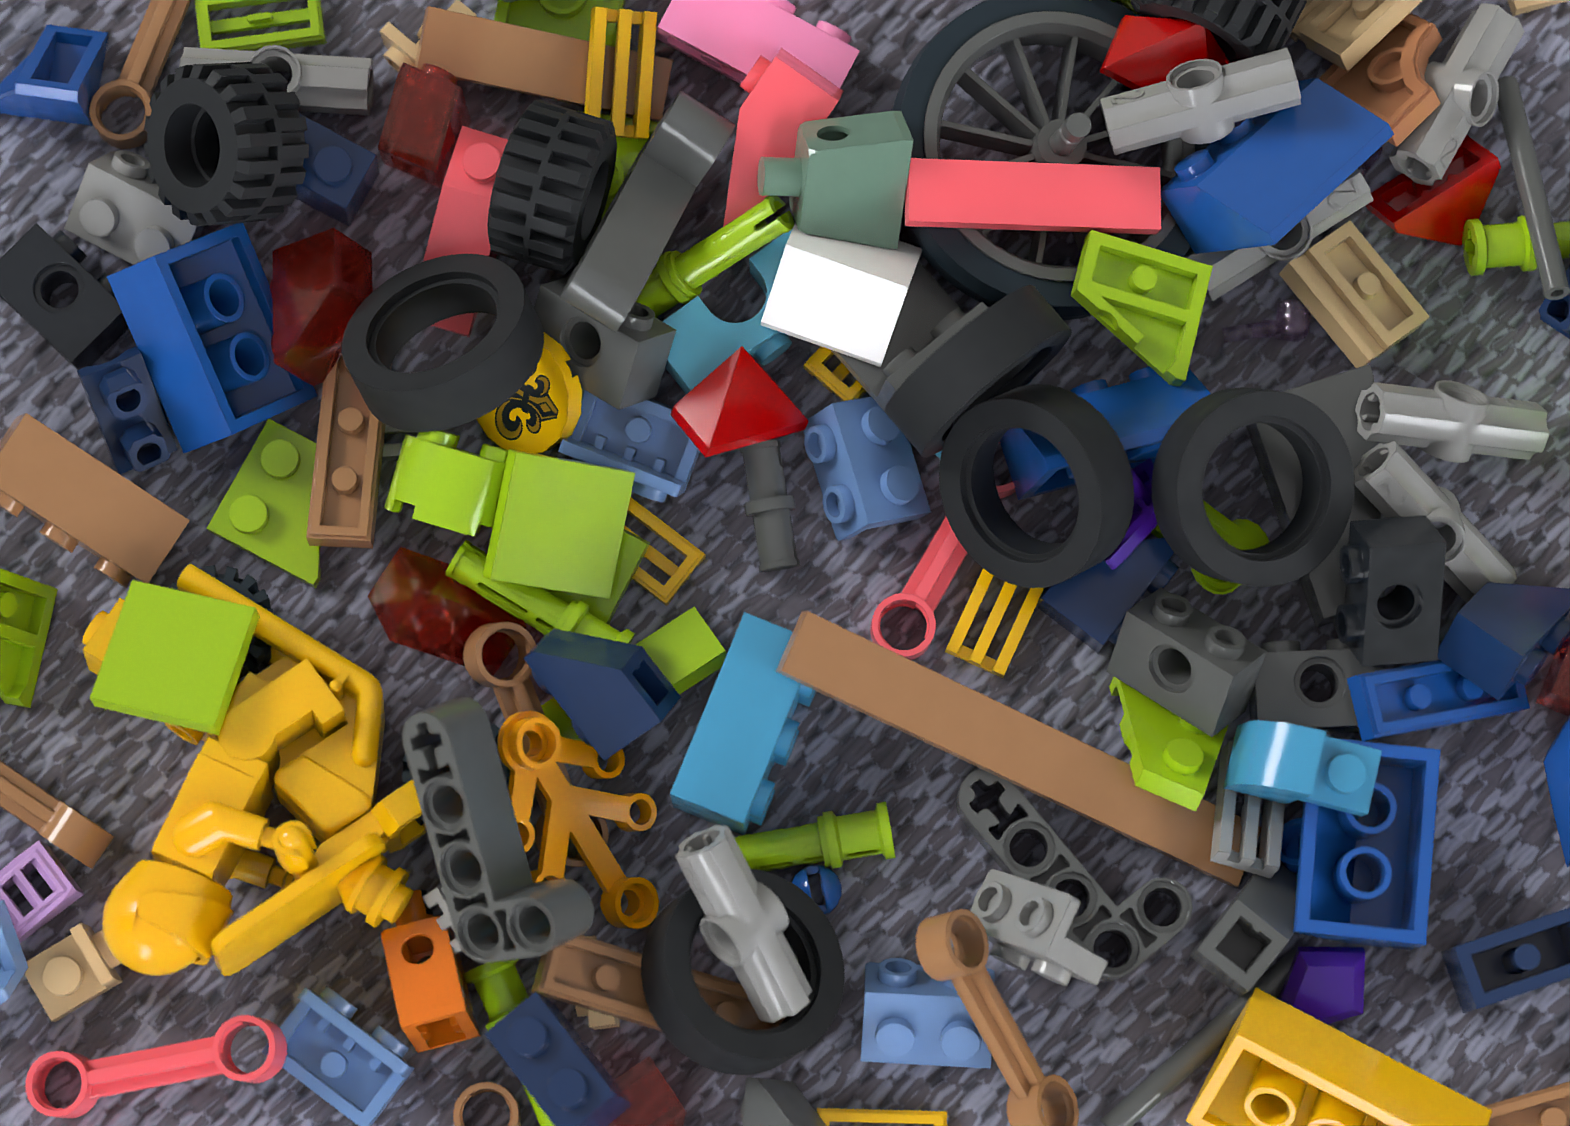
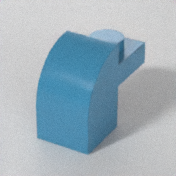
M1247 721L1237 725L1223 788L1282 804L1300 800L1364 816L1369 813L1382 750L1326 736L1327 731L1275 721Z

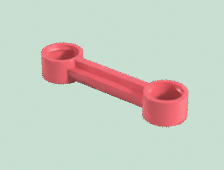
M1012 481L1004 485H996L1000 498L1007 497L1016 492L1014 482ZM946 515L902 592L884 599L876 608L871 622L870 632L874 643L910 660L920 657L929 648L936 630L934 611L968 554L954 534ZM896 607L917 609L927 623L925 640L913 649L899 650L893 648L883 638L880 629L881 618L889 610Z
M239 1015L224 1022L215 1036L92 1060L77 1053L52 1051L40 1056L31 1065L26 1077V1094L31 1105L44 1115L59 1118H76L90 1111L98 1098L211 1076L224 1074L226 1077L236 1081L261 1083L273 1078L283 1067L287 1056V1042L281 1029L272 1021L251 1015ZM248 1025L259 1026L268 1038L269 1053L266 1061L260 1068L245 1073L238 1069L232 1061L231 1044L236 1034ZM68 1061L80 1072L81 1090L77 1099L70 1106L64 1109L55 1108L45 1094L46 1078L53 1067Z

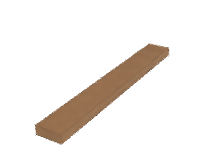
M809 611L801 612L775 672L1229 886H1239L1244 874L1243 870L1210 861L1216 805L1202 799L1195 812L1135 786L1130 764ZM1237 815L1234 818L1232 850L1239 852L1242 826L1240 824L1241 817ZM1258 826V837L1261 833L1262 828L1260 826Z

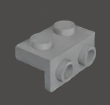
M118 150L111 151L88 163L64 229L134 265L152 256L200 238L204 226L191 225L189 220H180L172 214V205L163 204L158 196V184L151 182L148 173L151 166L147 159L130 151Z
M991 869L978 890L970 910L983 924L988 941L994 944L990 955L1022 971H1026L1029 962H1033L1034 964L1031 968L1033 972L1066 987L1071 977L1096 986L1098 985L1108 962L1065 937L1080 906V901L1070 894Z

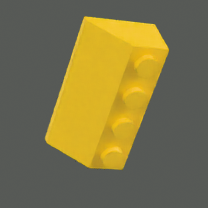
M1255 988L1231 1028L1185 1122L1193 1126H1488L1492 1110L1268 993Z

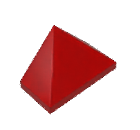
M1125 15L1119 23L1100 73L1134 90L1166 81V76L1173 68L1187 61L1211 59L1219 62L1221 66L1230 62L1211 31L1185 19Z
M1466 134L1442 179L1436 180L1433 186L1415 183L1408 176L1401 173L1371 192L1374 200L1365 206L1372 214L1397 233L1461 246L1463 244L1464 225L1467 220L1480 218L1501 165L1497 156Z
M743 346L673 406L670 414L705 458L803 431L809 422L777 382Z

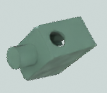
M884 111L805 121L798 127L794 158H760L757 173L759 195L789 196V205L797 228L805 234L886 249H897L914 141L902 111Z

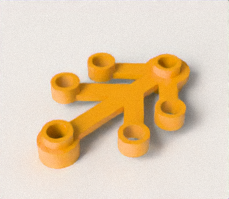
M521 711L511 715L501 726L497 746L503 764L510 770L508 791L525 853L531 849L535 840V831L530 823V815L536 784L547 800L538 868L531 871L533 883L542 882L544 878L548 881L565 879L564 873L570 837L603 891L600 898V907L607 921L614 927L622 929H641L648 926L655 919L659 909V896L656 888L645 878L625 876L590 817L614 821L618 828L626 832L646 831L653 826L657 817V807L654 800L645 793L617 795L572 786L568 783L557 763L581 766L584 773L592 779H612L617 777L624 768L625 755L623 749L609 757L606 768L602 770L598 764V753L593 746H589L580 740L561 737L557 726L542 713ZM524 733L530 740V749L526 755L522 746ZM633 802L638 805L640 810V817L635 823L630 817V808ZM623 893L628 900V906L624 912L621 909Z

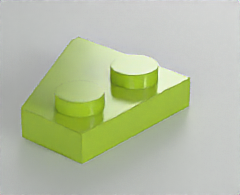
M1091 229L1084 239L1071 297L1168 384L1181 386L1186 381L1213 266Z
M268 419L208 524L207 530L316 588L321 580V546H309L306 539L316 443Z
M0 568V698L8 705L31 708L58 589Z
M1113 676L1109 688L1111 696H1119L1124 715L1119 726L1124 744L1132 754L1129 764L1135 786L1196 812L1205 794L1229 725L1211 737Z

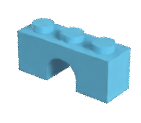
M792 230L782 234L749 258L750 274L766 296L762 309L753 318L740 323L723 321L714 316L699 296H697L662 321L676 329L665 368L685 394L690 392L741 346L755 360H758L762 366L778 358L791 346L792 342L788 338L789 335L761 326L760 324Z

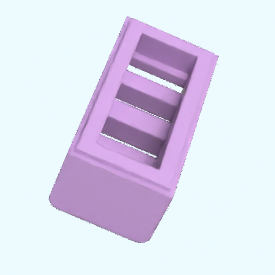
M38 840L0 871V900H5L20 943L84 895L83 891L47 843ZM35 868L53 891L45 900L26 876ZM14 884L17 885L34 908L26 916L23 915L6 892Z

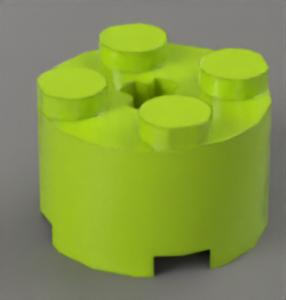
M442 430L418 432L417 436L405 434L384 508L399 513L402 511L404 502L415 505L412 519L475 537L476 533L479 534L481 525L493 528L508 450L486 443L482 444L479 454L459 449L457 445L460 436Z

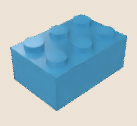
M744 612L670 792L674 808L716 825L728 826L731 831L741 835L746 834L750 822L762 826L776 791L774 790L776 783L767 780L774 762L783 766L787 765L800 732L798 730L800 722L792 720L797 705L800 703L810 707L817 692L775 672L793 631Z

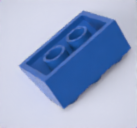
M1318 78L1298 81L1301 94L1300 105L1235 122V127L1227 136L1212 142L1206 149L1198 150L1186 156L1175 166L1174 170L1177 175L1161 188V198L1195 254L1275 245L1394 135L1391 127L1387 122Z
M236 223L107 276L183 453L229 437L317 397V393L243 223Z
M1148 366L1131 373L1128 376L1130 382L1108 387L1106 379H1099L1076 386L1070 391L1093 405L1110 423L1124 447L1130 467L1134 469L1148 458L1155 463L1159 447L1176 419L1192 404L1211 394L1190 368H1188L1186 381L1181 386L1168 384ZM1010 428L1001 438L1000 444L1012 482H1014L1018 501L1076 485L1072 471L1065 458L1045 437L1031 430Z
M1340 739L1382 750L1369 813L1364 816H1358L1304 802L1293 932L1348 944L1404 950L1425 946L1441 749Z

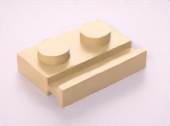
M1306 0L1307 3L1290 37L1294 41L1297 39L1303 41L1307 49L1348 72L1423 0Z
M1351 220L1310 247L1303 255L1290 261L1279 273L1281 278L1355 368L1365 366L1376 357L1381 356L1417 330L1430 317Z

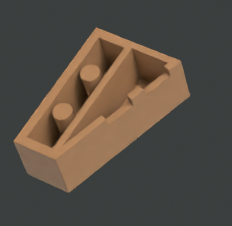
M27 413L15 418L0 441V508L15 517H18L21 511L24 510L43 522L44 525L39 532L70 553L79 545L99 558L94 568L124 588H127L132 579L144 583L150 582L190 521Z

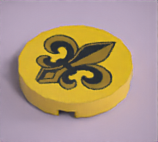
M545 332L540 360L529 379L506 402L476 419L487 437L503 449H513L535 454L549 451L556 445L561 444L562 439L569 438L573 434L581 416L582 388L578 375L572 377L571 370L566 361L571 359L563 346Z

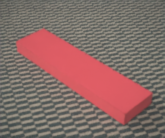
M911 158L905 194V226L1087 233L1092 229L1102 233L1156 235L1161 230L1160 167Z

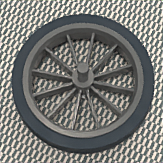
M986 0L965 11L942 28L924 46L907 71L896 96L892 111H902L914 140L911 158L941 159V138L1015 155L1014 159L1007 162L1149 167L1086 152L1087 150L1111 143L1108 130L1090 136L1087 135L1091 131L1089 116L1101 104L1100 99L1107 97L1119 83L1113 79L1084 113H1073L1065 119L1076 51L1103 63L1121 19L1125 15H1138L1110 0ZM1049 45L1062 47L1051 121L1022 46ZM1004 51L1029 120L975 74L971 68L982 60ZM957 84L1015 136L942 120L945 106L955 85ZM1181 138L1160 143L1163 170L1160 169L1161 188L1177 175L1174 168L1182 159L1193 152L1206 149L1211 143L1189 144L1182 141ZM1162 198L1161 230L1156 235L1129 234L1135 239V243L1184 257L1191 248ZM904 201L902 223L916 247L922 249L921 254L944 279L964 294L990 307L1010 293L1024 286L1033 285L1063 320L1093 316L1071 297L1078 265L1042 264L1047 231H1033L1029 258L1027 260L1006 251L988 239L986 236L992 229H983L980 232L978 229L905 226ZM1072 232L1081 255L1084 239L1088 233Z

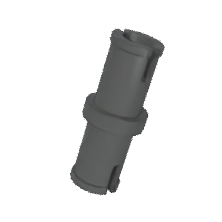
M767 440L740 448L750 499L749 502L744 503L746 517L753 518L760 562L759 572H772L800 566L790 511L796 509L794 496L787 495L780 452V440Z

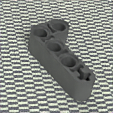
M681 90L639 152L559 299L613 332H616L638 299L696 187L720 154L735 127V123Z
M458 696L410 716L404 724L402 733L403 745L451 921L461 949L468 957L477 962L490 963L539 956L586 933L592 926L594 908L588 892L580 884L570 879L533 883L490 721L485 710L477 701L469 697Z
M978 769L968 774L961 783L955 800L957 813L961 821L1004 873L1052 889L1060 884L1070 883L1083 891L1086 898L1085 910L1081 915L1074 917L1065 936L1066 938L1094 953L1095 939L1103 933H1113L1124 940L1128 952L1125 963L1118 968L1105 967L1100 980L1113 981L1126 976L1179 933L1189 922L1193 910L1192 899L1187 889L1177 880L1167 877L1154 878L1143 884L1121 904L1116 906L1015 784L983 769ZM977 785L984 792L991 790L993 787L1000 792L1001 795L996 802V807L1006 820L1011 816L1013 810H1016L1022 816V819L1010 824L1000 840H996L990 833V831L997 829L1000 824L994 814L987 808L979 813H976L971 808V804L976 797L972 788ZM1026 833L1036 836L1044 846L1045 855L1042 863L1033 867H1025L1014 861L1009 847L1013 837ZM1161 892L1173 899L1176 904L1177 914L1175 921L1171 925L1161 927L1154 925L1147 919L1144 914L1143 904L1148 894Z

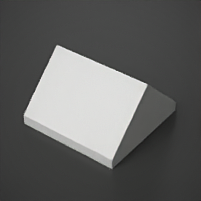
M795 223L786 243L760 325L881 367L922 249L902 241H898L897 249H886L805 234L798 230Z

